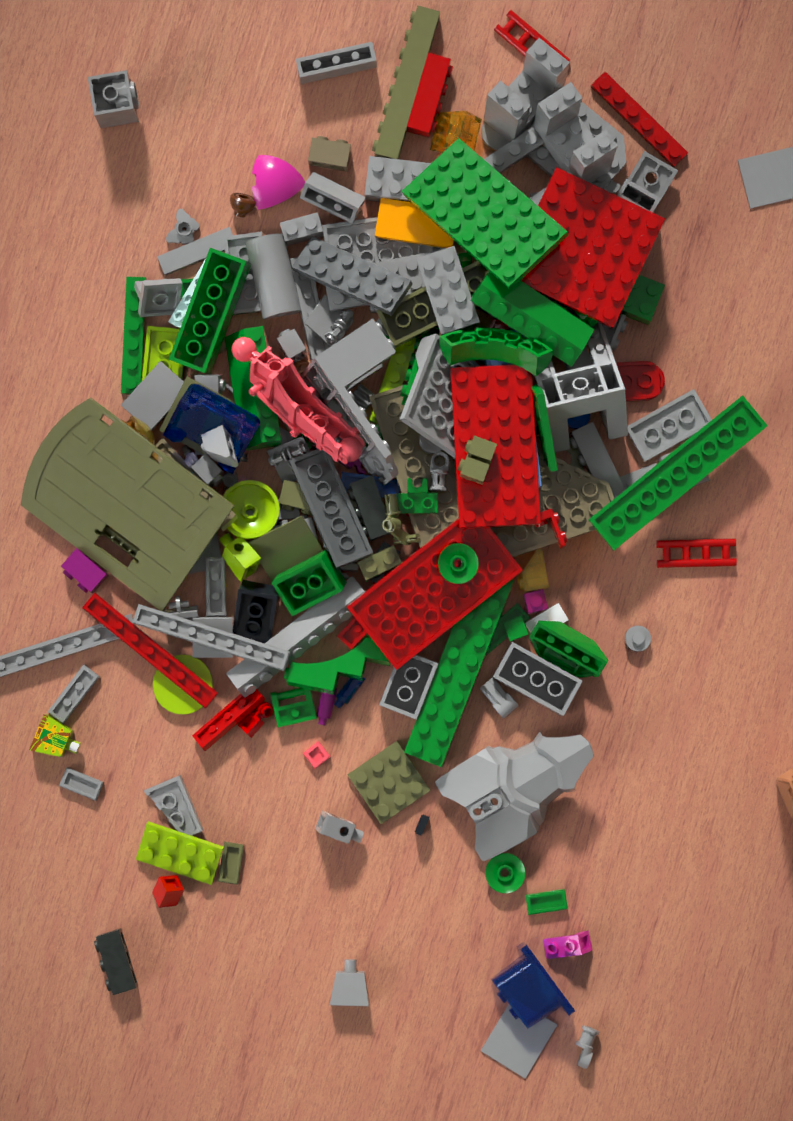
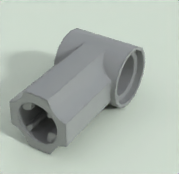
M493 678L479 688L503 719L518 707L515 700L508 693H505Z

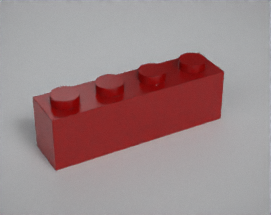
M428 53L407 124V132L427 138L430 137L431 132H435L437 121H434L436 114L440 115L443 105L440 99L442 95H446L448 84H445L446 78H450L453 71V66L450 65V58Z

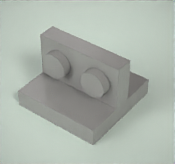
M181 279L135 281L134 288L139 297V316L172 315L180 303L183 284Z

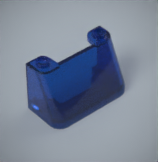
M191 384L180 399L163 436L172 442H181L186 437L201 445L203 443L202 434L223 425L231 435L239 464L260 426V420L254 414L199 384ZM218 462L223 470L231 474L237 468Z

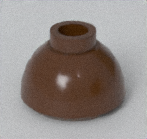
M233 193L230 195V204L235 211V216L244 218L256 206L254 197L243 193Z

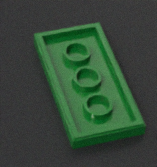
M535 384L532 385L531 390L533 392V403L544 462L551 472L558 471L545 395L541 387Z

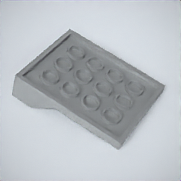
M433 334L422 338L415 356L419 369L399 420L455 458L450 369L478 367L480 365L470 360L450 366L442 354L440 336Z

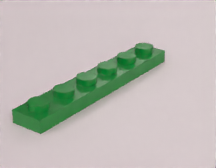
M126 277L121 394L130 395L142 382L145 317H140L138 314L139 297L134 286L135 281L147 280L146 277Z

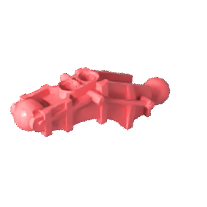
M240 337L235 340L232 345V354L235 359L241 362L251 361L250 382L254 386L248 390L249 394L252 396L257 395L288 425V428L291 429L290 435L295 438L302 433L316 443L317 449L328 453L336 462L340 460L342 463L347 464L360 458L365 443L358 435L359 430L355 427L351 428L340 412L335 413L315 395L316 389L306 385L297 372L292 359L285 357L281 360L272 353V347L270 346L262 353L257 352L255 342L250 338ZM338 436L342 438L340 443L335 441Z

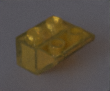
M468 111L440 112L436 120L437 126L433 134L430 150L443 153L460 138L475 151L482 119Z

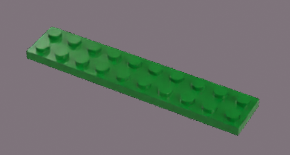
M742 395L588 521L613 551L616 550L768 425Z

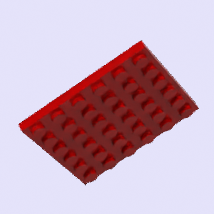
M556 167L538 206L567 230L569 235L521 280L544 296L613 328L665 218Z

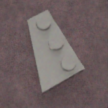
M181 775L144 790L146 795L150 796L155 802L158 809L167 816L169 822L177 831L192 836L204 830Z

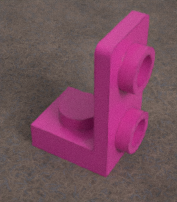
M589 930L581 931L574 935L543 940L547 959L583 955L592 951Z

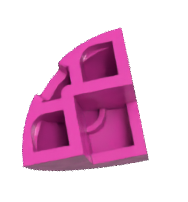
M258 155L252 171V174L256 177V185L252 186V191L258 210L277 205L294 196L304 187L305 181L301 174L286 161L269 155Z

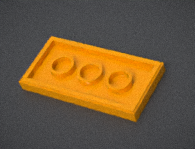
M381 198L375 231L376 238L440 248L453 246L454 240L412 202Z

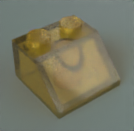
M542 548L536 550L520 573V577L517 578L518 588L523 590V594L549 588Z

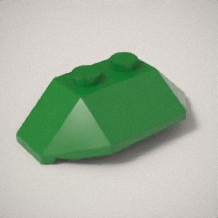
M538 621L529 636L539 657L577 678L599 677L608 662L607 657L594 640L560 621Z

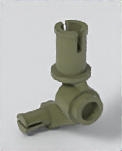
M397 493L384 495L387 518L383 521L382 527L394 536L393 541L399 540L393 542V544H403L406 546L414 542H420V538L414 539L420 537L419 534L410 535L400 529L401 521L398 517L401 511H399Z

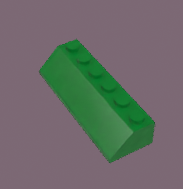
M209 249L169 360L206 374L212 373L252 265L251 263L216 249Z
M489 271L471 298L473 303L531 341L536 339L553 350L554 356L571 367L595 328L522 280L510 290Z
M263 326L245 328L226 336L225 344L242 451L279 446L281 445V435L277 414L257 395L252 396L249 394L248 390L254 386L250 382L251 361H238L232 354V345L240 337L252 339L259 353H262L267 348Z

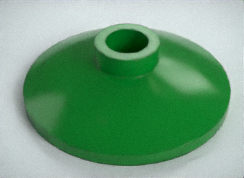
M461 543L447 546L441 552L438 559V568L441 575L447 581L455 584H462L471 580L479 566L475 551L468 545ZM457 559L461 561L459 567L454 566V561Z
M501 853L491 858L485 870L486 880L495 891L499 893H512L523 884L525 880V867L517 856L510 853ZM503 869L509 871L507 876H502L501 871Z

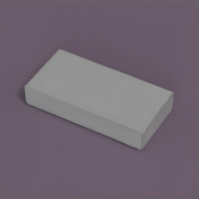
M66 767L59 786L97 801L104 782Z

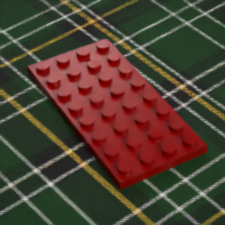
M517 365L451 368L459 529L540 525L534 403L531 390L532 373ZM474 436L497 444L483 485L460 477L461 471L458 470L461 459L465 460L468 452L464 451L468 440L472 441Z
M458 518L346 607L397 670L523 571V569L490 527L459 529ZM455 543L471 547L475 551L479 562L475 576L462 584L447 581L441 575L438 568V559L441 552L447 546ZM459 559L454 561L455 567H459L461 565V561Z

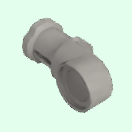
M444 452L434 453L431 458L430 473L432 474L429 490L447 491L445 480L448 474L449 458ZM437 456H443L446 460V463L441 467L436 466L434 463V459Z
M583 1025L580 1040L576 1041V1045L583 1048L577 1066L587 1069L593 1055V1042L596 1035H599L600 1032Z

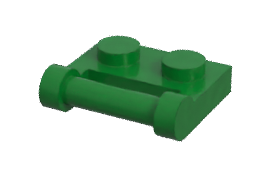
M297 688L280 693L276 691L270 693L278 728L317 719L311 690ZM302 695L306 696V701L279 706V701Z

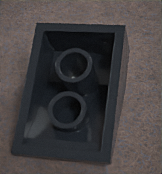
M248 580L242 581L238 589L233 634L264 644L273 637L280 603V596L273 585Z

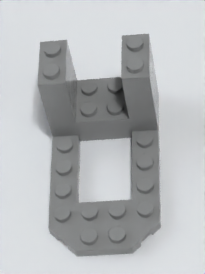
M538 38L526 51L523 71L509 86L499 81L488 93L483 122L508 142L528 131L534 123L538 103L564 87L570 62L542 39ZM581 102L578 116L593 137L607 130L618 145L610 171L591 183L605 189L626 165L624 136ZM544 145L527 156L528 159L550 177H552L556 167L560 168Z
M570 82L538 103L534 125L531 129L484 160L501 174L544 145L562 170L592 183L610 171L618 145L607 130L593 137L578 116L582 96ZM546 188L529 199L538 206Z
M371 319L314 357L300 376L308 387L312 386L316 389L315 395L335 413L340 412L342 415L344 413L343 409L351 420H347L344 415L343 419L351 428L356 426L362 435L360 437L365 443L359 458L360 462L370 475L379 476V482L382 485H386L399 474L390 452V447L385 440H381L378 435V429L374 424L369 423L366 418V412L362 407H358L354 401L355 397L350 391L383 367L382 363L396 353L393 342L383 334L382 326Z
M599 321L596 325L592 326L595 330L587 342L594 365L556 373L551 360L548 367L542 373L535 376L538 386L541 387L545 395L555 453L570 449L567 419L599 411L609 440L628 435L625 387L603 325Z

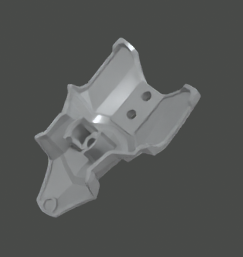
M539 732L533 742L516 750L500 746L494 748L487 746L444 774L435 783L442 796L466 807L476 824L475 850L481 860L486 861L535 835L545 820L548 804L563 792L576 791V783L594 755L590 742L582 735L545 737ZM492 798H496L498 800L497 805H494L492 803ZM476 808H482L480 815L475 813L474 810Z

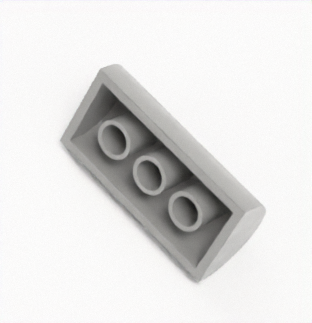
M270 234L247 241L245 245L249 262L252 264L251 270L263 320L300 313V302L283 234Z

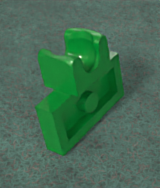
M407 478L408 493H397L399 511L401 513H438V493H427V478L422 479L420 487H414L412 479Z

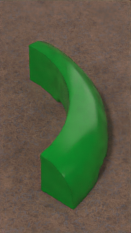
M476 328L473 332L464 333L462 330L441 335L439 338L442 354L450 366L470 360H497L523 367L534 376H537L548 367L553 356V350L536 339L531 341L523 338L522 334L510 330Z

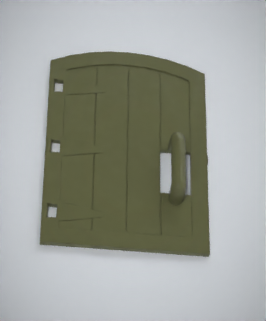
M92 398L82 402L62 417L42 441L27 472L21 500L22 507L160 611H164L235 506ZM104 415L113 421L110 426L101 420ZM153 452L163 458L160 463L151 457ZM203 489L213 496L210 500L201 495ZM101 536H106L135 559L126 567L95 543L97 539Z

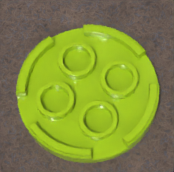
M190 655L174 656L213 688L211 673L201 660ZM159 670L156 671L153 679V691L157 701L163 708L175 714H190L203 707Z

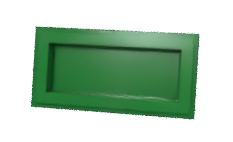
M565 889L525 895L528 915L568 909Z

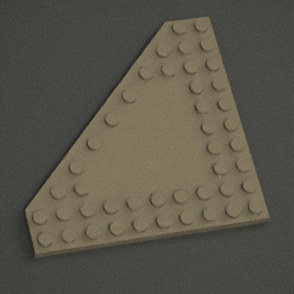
M402 386L369 396L382 438L388 443L393 460L397 466L399 474L396 476L401 493H408L407 478L412 479L414 487H420L422 479L427 478V493H438V513H408L415 534L420 535V537L416 538H420L418 543L421 548L459 518L456 461L454 457L444 450L440 451L447 454L449 458L448 474L445 480L447 491L429 490L432 479L430 466L433 454L425 453L421 449L419 444L421 434L399 420L404 409V405H401L403 397L400 396ZM537 448L542 483L541 490H539L540 512L551 508L553 513L557 512L560 519L558 526L560 531L565 532L567 540L595 531L596 529L588 520L614 499L609 483L577 467L575 468L557 457L558 471L551 472L544 462L543 452ZM437 456L434 459V463L436 466L441 467L446 463V460L443 456ZM547 520L548 524L536 528V525L490 527L513 558L558 543L550 520Z

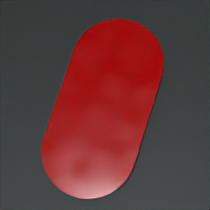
M650 361L616 362L625 387L626 402L649 401L661 393L665 385V376L656 364Z

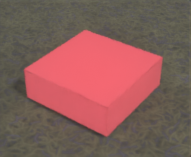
M319 741L303 753L315 769L331 757Z

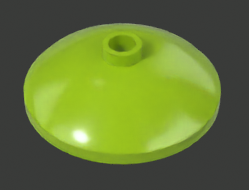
M245 480L234 484L224 493L223 497L235 505L232 511L238 517L227 528L233 535L244 539H255L270 532L276 525L280 511L279 502L273 490L264 483ZM248 510H252L254 513L253 515L248 516L246 512Z

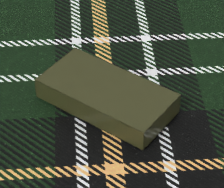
M224 842L218 882L238 885L244 844Z

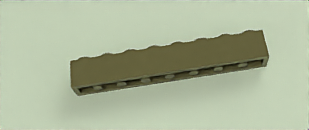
M417 6L416 12L412 11L410 23H412L411 30L407 29L404 41H407L406 47L401 48L399 59L402 61L400 67L396 66L393 77L396 78L394 85L391 84L388 96H391L390 102L385 103L383 110L385 119L384 122L380 121L377 133H380L378 140L374 141L372 147L375 157L399 159L427 55L430 53L440 19V11L422 6Z

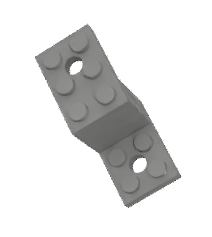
M644 151L617 196L654 213L678 170ZM648 173L656 175L657 180L655 183L650 184L646 181L645 177Z

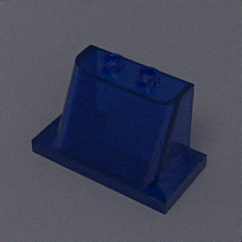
M524 942L517 946L522 955L491 978L499 990L497 993L498 997L503 1003H509L512 1007L509 1009L515 1020L520 1018L527 1029L559 1008H562L569 1016L575 1012L572 1005Z

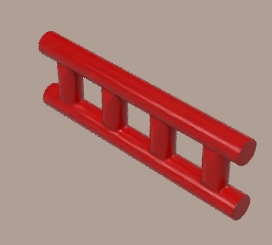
M512 10L506 15L510 21L503 28L499 24L494 28L497 34L524 56H526V51L528 50L524 44L532 37L535 41L538 38L542 39L567 61H570L566 55ZM515 25H518L525 31L519 40L509 33Z
M736 539L656 540V548H663V560H657V568L737 566V559L730 558V547L736 546ZM690 547H702V559H691ZM710 547H722V559H710ZM670 548H682L683 559L671 560Z

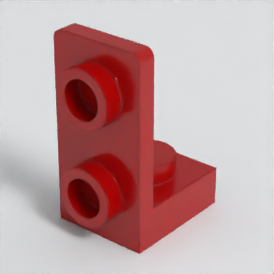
M552 508L540 512L541 524L536 525V528L548 524L547 520H550L560 549L565 548V543L568 541L565 532L560 531L558 526L560 519L557 512L553 513Z

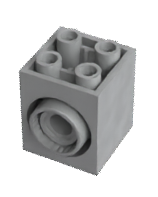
M127 70L88 77L93 112L100 128L139 122L137 90L135 82L131 81Z

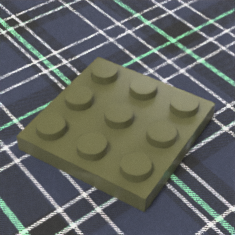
M397 741L347 774L380 824L430 791Z

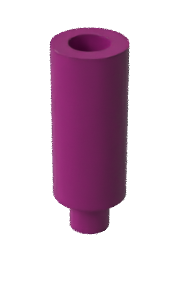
M336 688L335 695L321 694L317 716H319L318 724L326 726L327 718L331 719L338 688Z

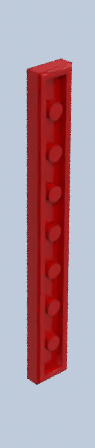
M94 593L82 607L205 709L218 695L216 690L97 593Z

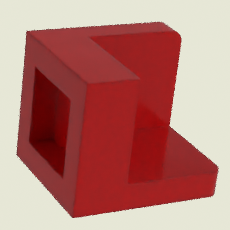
M177 875L161 876L158 878L152 894L159 908L177 906L184 888Z

